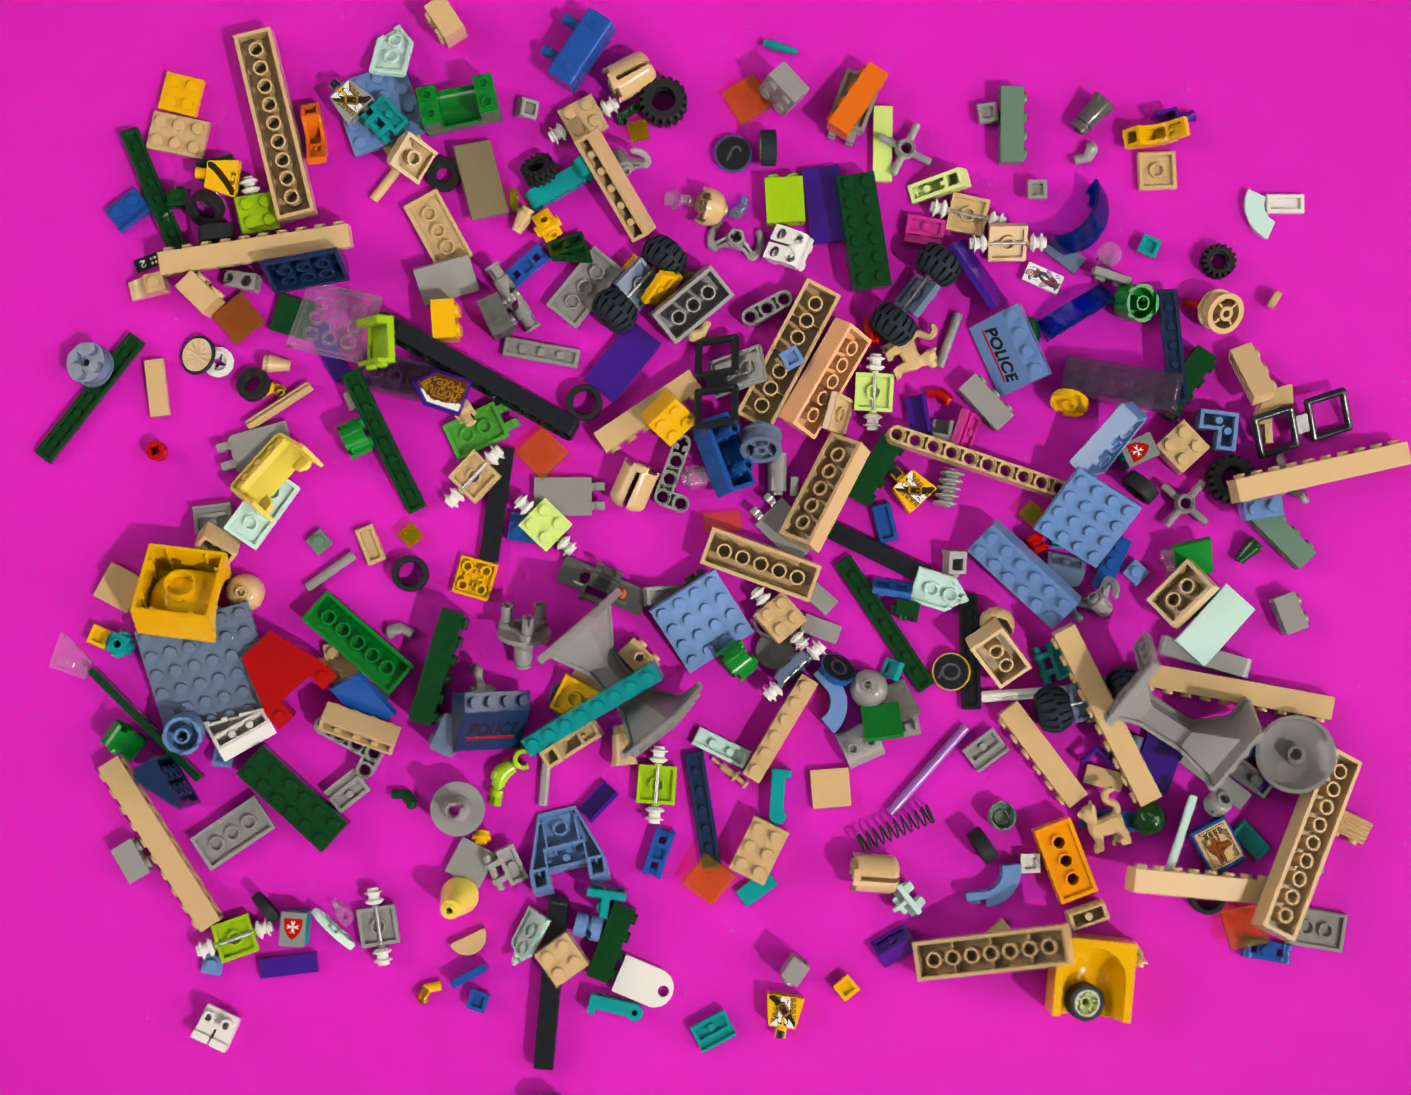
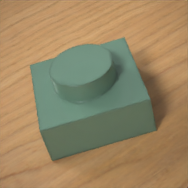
M322 529L316 531L306 540L318 556L333 544Z

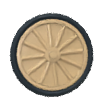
M201 335L190 338L181 351V364L184 370L192 375H200L209 370L216 356L213 342L208 337Z

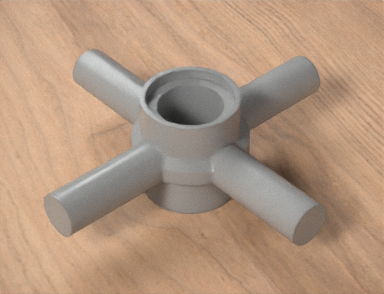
M914 122L907 138L896 141L881 133L878 140L895 148L897 156L890 171L891 175L897 176L904 160L912 157L928 166L930 165L932 158L916 151L915 143L913 142L921 126L920 124ZM901 146H907L909 153H904L901 150Z
M1199 480L1188 494H1179L1166 482L1163 483L1160 488L1174 499L1175 508L1163 522L1166 527L1169 528L1180 514L1190 513L1203 525L1209 521L1207 517L1195 508L1194 499L1206 483ZM1182 499H1186L1188 501L1189 505L1187 509L1182 508Z

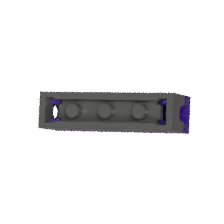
M1244 759L1240 761L1236 771L1229 774V777L1259 798L1264 799L1273 787L1264 779L1259 770Z

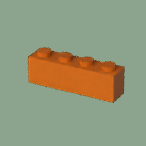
M871 62L866 67L862 66L857 74L859 78L856 82L852 81L847 88V95L845 97L841 96L836 104L838 106L836 111H831L828 115L826 129L846 140L885 84L889 74Z

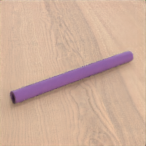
M962 724L886 809L890 814L894 816L969 732L970 729Z

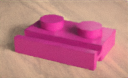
M908 214L903 242L922 246L930 242H937L942 245L946 220Z
M962 408L950 443L971 449L982 417L970 412L968 409Z

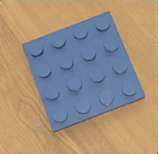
M368 72L348 79L369 93L375 101L384 94L410 123L397 136L390 131L387 136L391 139V142L385 145L382 140L379 141L375 137L376 134L371 128H367L364 125V121L361 118L349 127L342 117L356 158L396 143L397 139L405 131H410L415 136L427 133L423 127L420 109L407 73L402 78L373 75ZM369 109L366 113L370 116L374 112ZM380 119L376 121V124L380 128L385 126V124Z
M1078 466L1034 524L1033 529L1097 568L1141 511L1142 506Z
M714 568L649 609L689 673L715 658V653L732 639L735 641L738 639L743 640L754 632Z

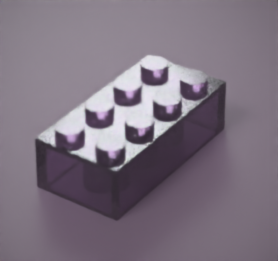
M361 348L358 362L368 360L366 349ZM395 356V363L388 364L386 368H377V370H366L365 367L357 365V368L360 367L371 392L422 403L412 380L434 369H438L429 363Z

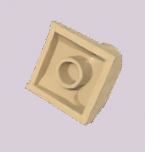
M405 131L397 139L389 152L387 164L390 168L397 170L419 185L438 152L410 131Z

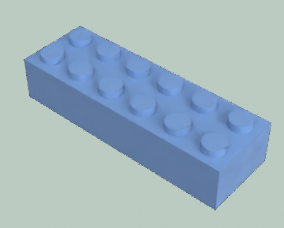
M998 519L967 550L1051 629L1060 623L1079 604L1082 598L1080 594Z

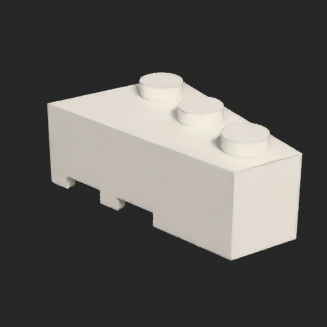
M263 708L240 713L239 716L232 718L223 717L220 721L212 723L209 721L203 722L225 762L277 733Z

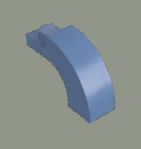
M818 669L813 675L827 690L830 698L829 708L821 717V720L835 733L842 725L846 716L847 696L843 686H837L826 680L827 677L824 674L822 675Z
M1021 863L999 864L1000 874L997 881L986 889L964 891L965 900L970 901V904L982 903V900H984L987 907L1002 903L1012 895L1019 884L1022 870Z

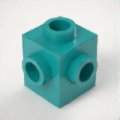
M121 629L119 632H112L106 639L105 644L107 647L105 650L110 651L111 656L120 659L122 656H130L135 649L136 638L130 636V632Z

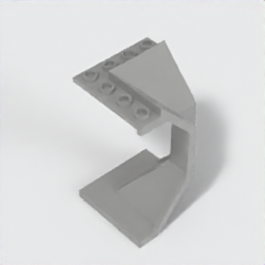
M617 587L580 622L537 657L538 661L543 664L551 658L586 674L600 690L632 673V669L619 656L614 647L611 604L622 594L620 589ZM698 681L682 694L648 688L615 707L620 713L628 739V744L619 754L624 759L629 755L637 757L675 728L694 706V701L701 696L699 692L704 686Z
M1144 631L1133 644L1138 671L1103 713L1105 723L1112 726L1118 720L1138 725L1179 751L1204 776L1207 788L1215 792L1217 788L1224 785L1229 774L1236 771L1240 761L1248 757L1252 747L1263 738L1264 732L1250 699L1244 696L1234 710L1226 716L1191 719L1153 695L1148 681L1161 666L1152 637Z

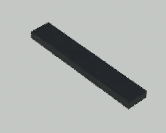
M502 446L499 447L505 452L503 454L505 459L499 458V465H493L502 477L489 490L479 556L480 560L499 562L515 448Z
M837 520L827 536L828 539L913 581L919 566L931 569V566Z
M966 594L969 601L958 605L960 655L968 661L971 668L970 680L961 688L962 710L981 709L980 662L965 641L966 637L979 629L978 594Z

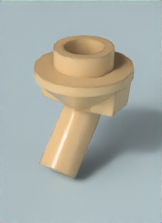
M1138 945L1136 967L1144 968V964L1148 965V962Z

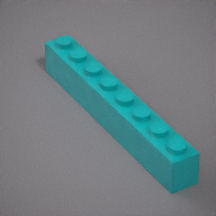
M654 659L526 734L521 742L530 757L660 682L664 674Z

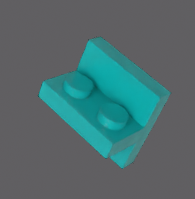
M589 884L587 896L599 898L596 912H600L599 918L607 919L610 901L625 902L628 889Z

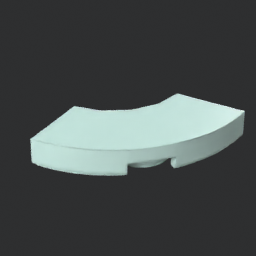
M1248 189L1244 197V213L1250 228L1259 237L1267 240L1275 221L1269 218L1265 211L1264 202L1266 197Z
M318 908L311 912L321 926L349 950L355 946L350 935L340 928L327 913Z

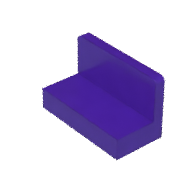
M923 393L919 396L904 398L909 429L923 434L930 433L932 429L926 394Z
M604 781L578 810L592 823L619 793Z
M902 924L872 941L871 944L886 968L913 953L912 942L914 940L905 924Z

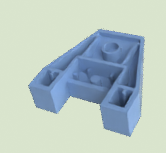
M576 806L538 814L529 873L532 890L536 898L555 894L553 874L588 867L592 884L612 880L606 856Z

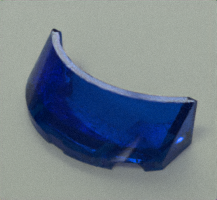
M1095 179L1085 191L1090 198L1087 205L1092 208L1087 219L1071 232L1062 235L1055 234L1048 243L1063 255H1070L1071 253L1089 248L1105 230L1109 217V203L1107 195L1098 179Z
M1099 284L1039 320L1040 331L1046 341L1049 342L1072 326L1114 303L1115 298L1102 284Z

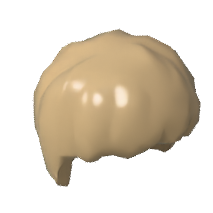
M996 606L982 612L979 618L980 627L997 617L1010 635L1014 632V618L1009 610Z

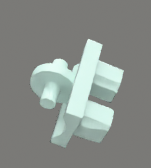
M909 880L898 884V887L893 892L895 897L892 901L895 906L892 910L894 912L900 910L903 915L909 913L912 917L922 912L921 908L926 901L920 895H916L912 899L909 893L914 889V886Z

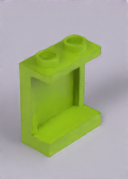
M797 173L787 174V177H779L778 174L768 175V178H764L767 227H775L776 223L784 226L805 225L803 176H798Z
M373 315L356 320L357 328H367L368 360L358 362L359 366L365 367L366 370H377V368H386L388 364L395 363L394 316Z

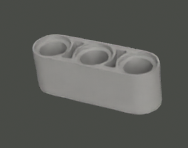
M781 290L745 309L742 313V324L747 328H752L788 309L792 303V294L787 290ZM780 296H786L789 299V302L787 304H781L778 301V298ZM763 305H770L772 311L764 313L761 308ZM747 314H753L755 321L747 322L744 317Z

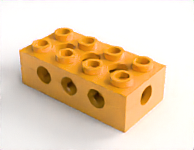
M1064 816L1031 829L1059 903L1065 904L1098 891L1070 817ZM1060 837V845L1054 846V839ZM1067 855V863L1061 864V858ZM1074 873L1075 879L1069 883L1067 880L1068 876Z

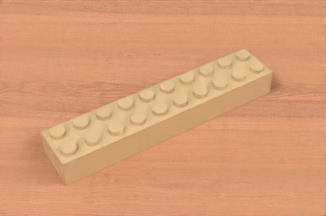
M269 26L233 35L277 220L281 224L317 216V206L275 33Z
M1336 748V764L1330 778L1316 790L1299 795L1250 924L1281 940L1296 941L1363 762Z

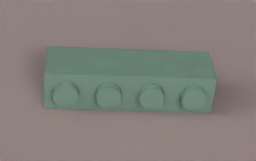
M1001 86L998 90V166H1021L1024 160L1027 159V149H1024V141L1027 140V130H1024V123L1027 121V111H1024V104L1027 103V92H1024V86Z
M1284 515L1247 521L1295 570L1301 569L1316 554L1312 543L1308 540L1304 541L1300 537L1301 533L1294 526H1290L1286 522L1287 519Z

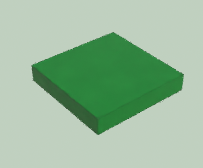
M1209 536L1172 545L1174 571L1186 559H1190L1206 574L1213 572L1212 539Z
M899 701L878 704L872 707H861L865 742L904 737Z

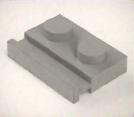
M1099 266L1092 267L1090 275L1094 276V280L1100 282L1107 280L1112 282V286L1121 287L1126 284L1131 285L1133 279L1132 277Z
M232 503L192 507L195 535H198L207 522L223 529L233 515Z
M991 727L961 751L976 771L980 773L1008 752L1009 748L994 728Z
M353 768L327 788L324 793L341 814L372 789L363 778L357 776L356 768Z

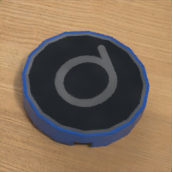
M836 653L824 655L818 666L820 673L827 677L826 680L837 686L851 684L857 673L855 666L849 659Z

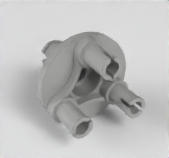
M543 601L535 602L534 616L528 615V619H526V615H523L520 619H512L513 604L505 602L501 605V618L498 623L497 637L502 642L514 647L515 668L526 670L532 666L533 648L545 644L551 638V628L547 625V618H545L546 603Z
M455 781L445 784L434 794L430 805V813L434 824L443 833L451 836H464L473 832L481 824L485 814V802L478 789L469 782ZM452 806L460 807L459 815L452 813Z

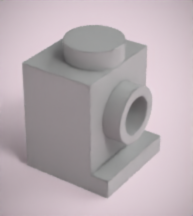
M942 549V572L956 578L959 577V574H966L967 551L961 549Z

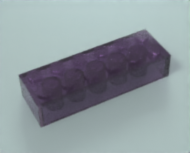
M1067 355L1061 389L1067 388L1079 391L1092 402L1115 406L1121 403L1134 402L1141 410L1176 416L1184 376L1179 373Z

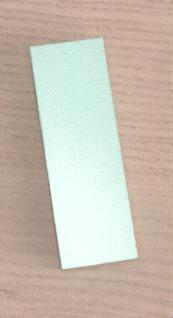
M700 726L691 743L742 769L751 754V751Z

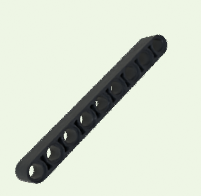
M549 896L547 917L551 922L546 930L545 945L566 931L569 897ZM543 967L533 1069L553 1070L561 985L556 987Z

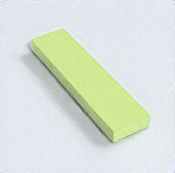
M873 106L872 171L875 173L876 182H892V175L890 174L892 169V147L878 139L881 133L892 138L893 106Z

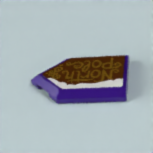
M434 369L412 380L424 406L458 417L461 416L473 382L470 379L439 369Z

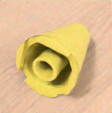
M458 876L449 879L441 889L440 911L445 918H457L471 912L476 907L479 891L475 883L469 878Z

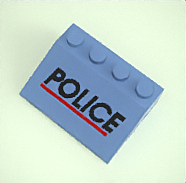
M1017 303L969 328L1000 397L1052 374L1022 304Z

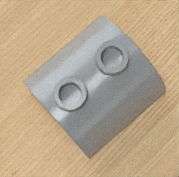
M863 722L835 734L850 770L886 754L881 741L865 742Z

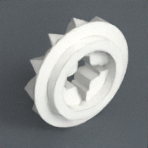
M215 347V360H219L222 357V362L226 365H219L217 368V364L213 363L206 372L213 377L221 378L229 375L231 370H233L235 361L232 353L227 349Z

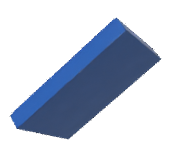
M361 672L331 685L330 690L349 709L357 710L368 716H375L383 721L396 715L397 710Z

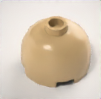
M703 187L704 192H699L695 203L694 211H698V218H695V222L705 226L716 225L722 220L723 216H726L728 205H726L725 198L720 191Z
M244 573L237 575L230 580L226 587V597L230 605L248 600L251 611L256 610L262 605L266 594L264 583L260 578L252 574Z

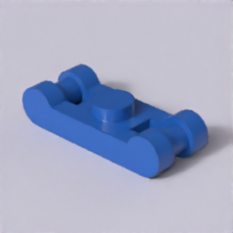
M540 244L534 246L504 272L509 275L517 289L551 260V256L542 250L543 247ZM535 255L540 258L537 262L533 259ZM516 271L521 274L518 279L514 276Z
M657 826L642 874L647 875L649 873L655 875L657 879L661 878L676 831H667L663 827ZM659 838H666V844L658 842ZM651 862L659 863L658 868L650 866Z
M1243 936L1242 942L1244 947L1241 950L1240 956L1290 965L1291 958H1289L1293 945ZM1252 945H1256L1255 952L1251 951ZM1277 949H1282L1281 956L1276 955Z

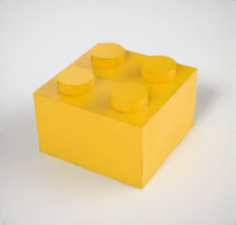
M453 298L430 300L433 338L442 343L460 342V337H463V328L459 322V318H462L459 303H456Z
M668 388L640 414L646 424L670 447L693 426V412Z

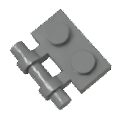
M512 842L495 850L496 859L492 860L490 854L482 857L485 862L484 867L489 871L492 877L491 881L498 891L505 889L503 882L507 880L513 886L529 878ZM499 865L502 866L505 872L501 875H499L496 867Z

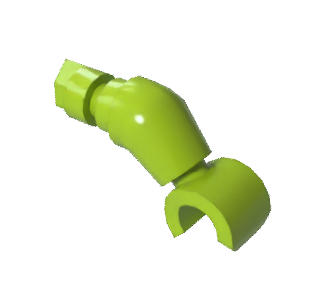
M520 747L514 752L512 761L507 760L495 766L492 770L490 779H492L491 785L493 787L489 791V804L501 807L504 793L502 787H505L509 778L517 772V768L521 770L529 769L527 763L521 764L518 761L520 754H528L525 747Z

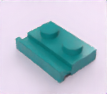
M724 1009L690 1027L703 1053L737 1035Z

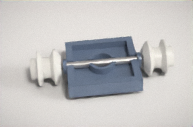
M813 640L814 645L812 647L806 646L807 655L803 650L800 653H794L789 659L790 662L786 666L782 665L775 672L774 678L778 681L777 684L769 681L770 687L768 689L763 687L765 690L763 694L770 702L772 700L776 702L775 697L777 695L783 696L781 688L785 689L812 663V658L820 661L819 655H826L824 652L826 647L819 640L817 642Z

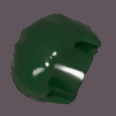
M1152 801L1142 807L1138 805L1130 821L1135 830L1140 832V835L1150 836L1159 833L1164 828L1166 811H1164L1160 803Z

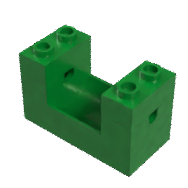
M491 72L472 76L473 84L437 91L434 84L415 88L423 127L429 137L503 121L496 85Z

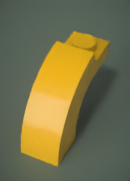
M1182 116L1159 124L1137 125L1122 130L1125 149H1142L1177 142L1178 139L1190 136L1188 117Z

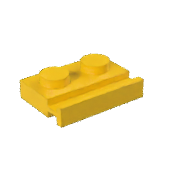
M660 270L640 299L644 304H660L674 292L683 276L680 272L675 274L672 271Z

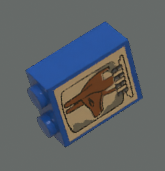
M1225 816L1214 817L1186 832L1206 870L1217 871V874L1221 875L1223 872H1226V868L1230 866L1236 867L1243 863V859L1247 858Z

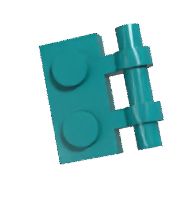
M384 94L369 106L374 112L372 115L369 116L364 112L360 116L364 121V125L367 128H371L376 134L375 137L379 141L382 140L385 145L391 142V139L387 136L390 131L397 136L410 124ZM380 119L385 124V126L380 128L376 124V121Z
M1051 642L1045 644L1047 652L1044 653L1041 652L1040 646L1032 648L1034 661H1037L1040 670L1039 676L1043 678L1045 685L1052 683L1050 678L1052 674H1055L1057 681L1069 677L1068 673H1070L1068 666L1064 667L1059 658L1062 655L1059 649H1055ZM1048 657L1053 667L1050 669H1047L1044 659Z

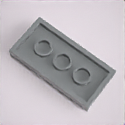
M595 246L590 250L593 262L580 263L546 304L547 307L575 329L579 327L592 311V303L596 295L600 291L610 288L624 271L623 268Z
M254 795L190 838L210 871H212L277 826L257 796Z

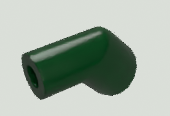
M392 789V799H402L408 809H415L417 807V797L410 790Z

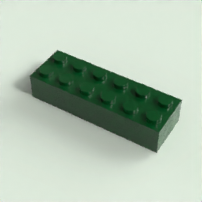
M871 171L837 176L833 180L850 292L857 293L888 288L892 285L875 173Z
M442 607L408 720L427 726H433L437 723L442 714V711H439L440 706L445 704L447 699L446 687L450 686L453 679V674H451L452 667H456L459 656L456 655L459 648H462L464 643L462 634L464 630L468 629L470 623L468 614Z
M268 744L262 745L236 773L320 852L325 851L351 823L343 813L340 814L330 801Z

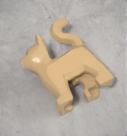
M929 323L930 332L928 333L917 329L912 340L903 346L898 347L889 342L881 347L888 362L893 361L896 355H900L903 361L893 370L896 380H899L905 372L916 371L923 366L930 368L937 366V355L935 352L937 348L927 349L919 355L914 342L917 337L924 340H932L936 337L938 332L936 324Z
M1112 786L1105 787L1100 794L1104 804L1113 808L1112 812L1097 818V810L1091 800H1088V805L1083 806L1077 812L1078 818L1087 823L1088 832L1095 841L1093 847L1095 853L1105 850L1104 836L1113 835L1111 839L1113 846L1120 842L1122 845L1132 843L1129 831L1124 825L1121 815V806L1118 801L1108 796L1115 790Z

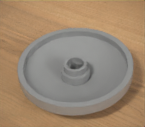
M1291 715L1273 721L1263 730V738L1256 745V762L1260 773L1270 785L1286 793L1303 794L1316 790L1330 778L1336 764V747L1330 733L1319 722L1305 716Z

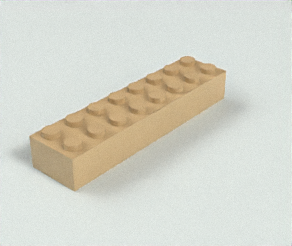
M809 278L806 279L764 359L768 380L749 387L738 408L739 418L751 424L756 421H764L774 425L841 298L840 294ZM796 344L805 362L787 371L779 354Z
M1069 922L923 939L912 942L918 982L1072 965L1076 962Z

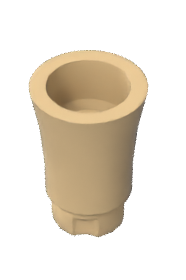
M614 725L612 727L611 766L637 765L636 756L632 757L629 755L624 759L619 754L628 744V739L624 726Z

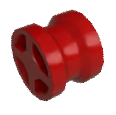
M152 441L146 447V455L152 460L163 461L168 456V448L161 442Z

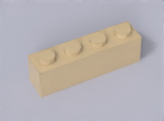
M328 701L317 730L391 756L402 727Z

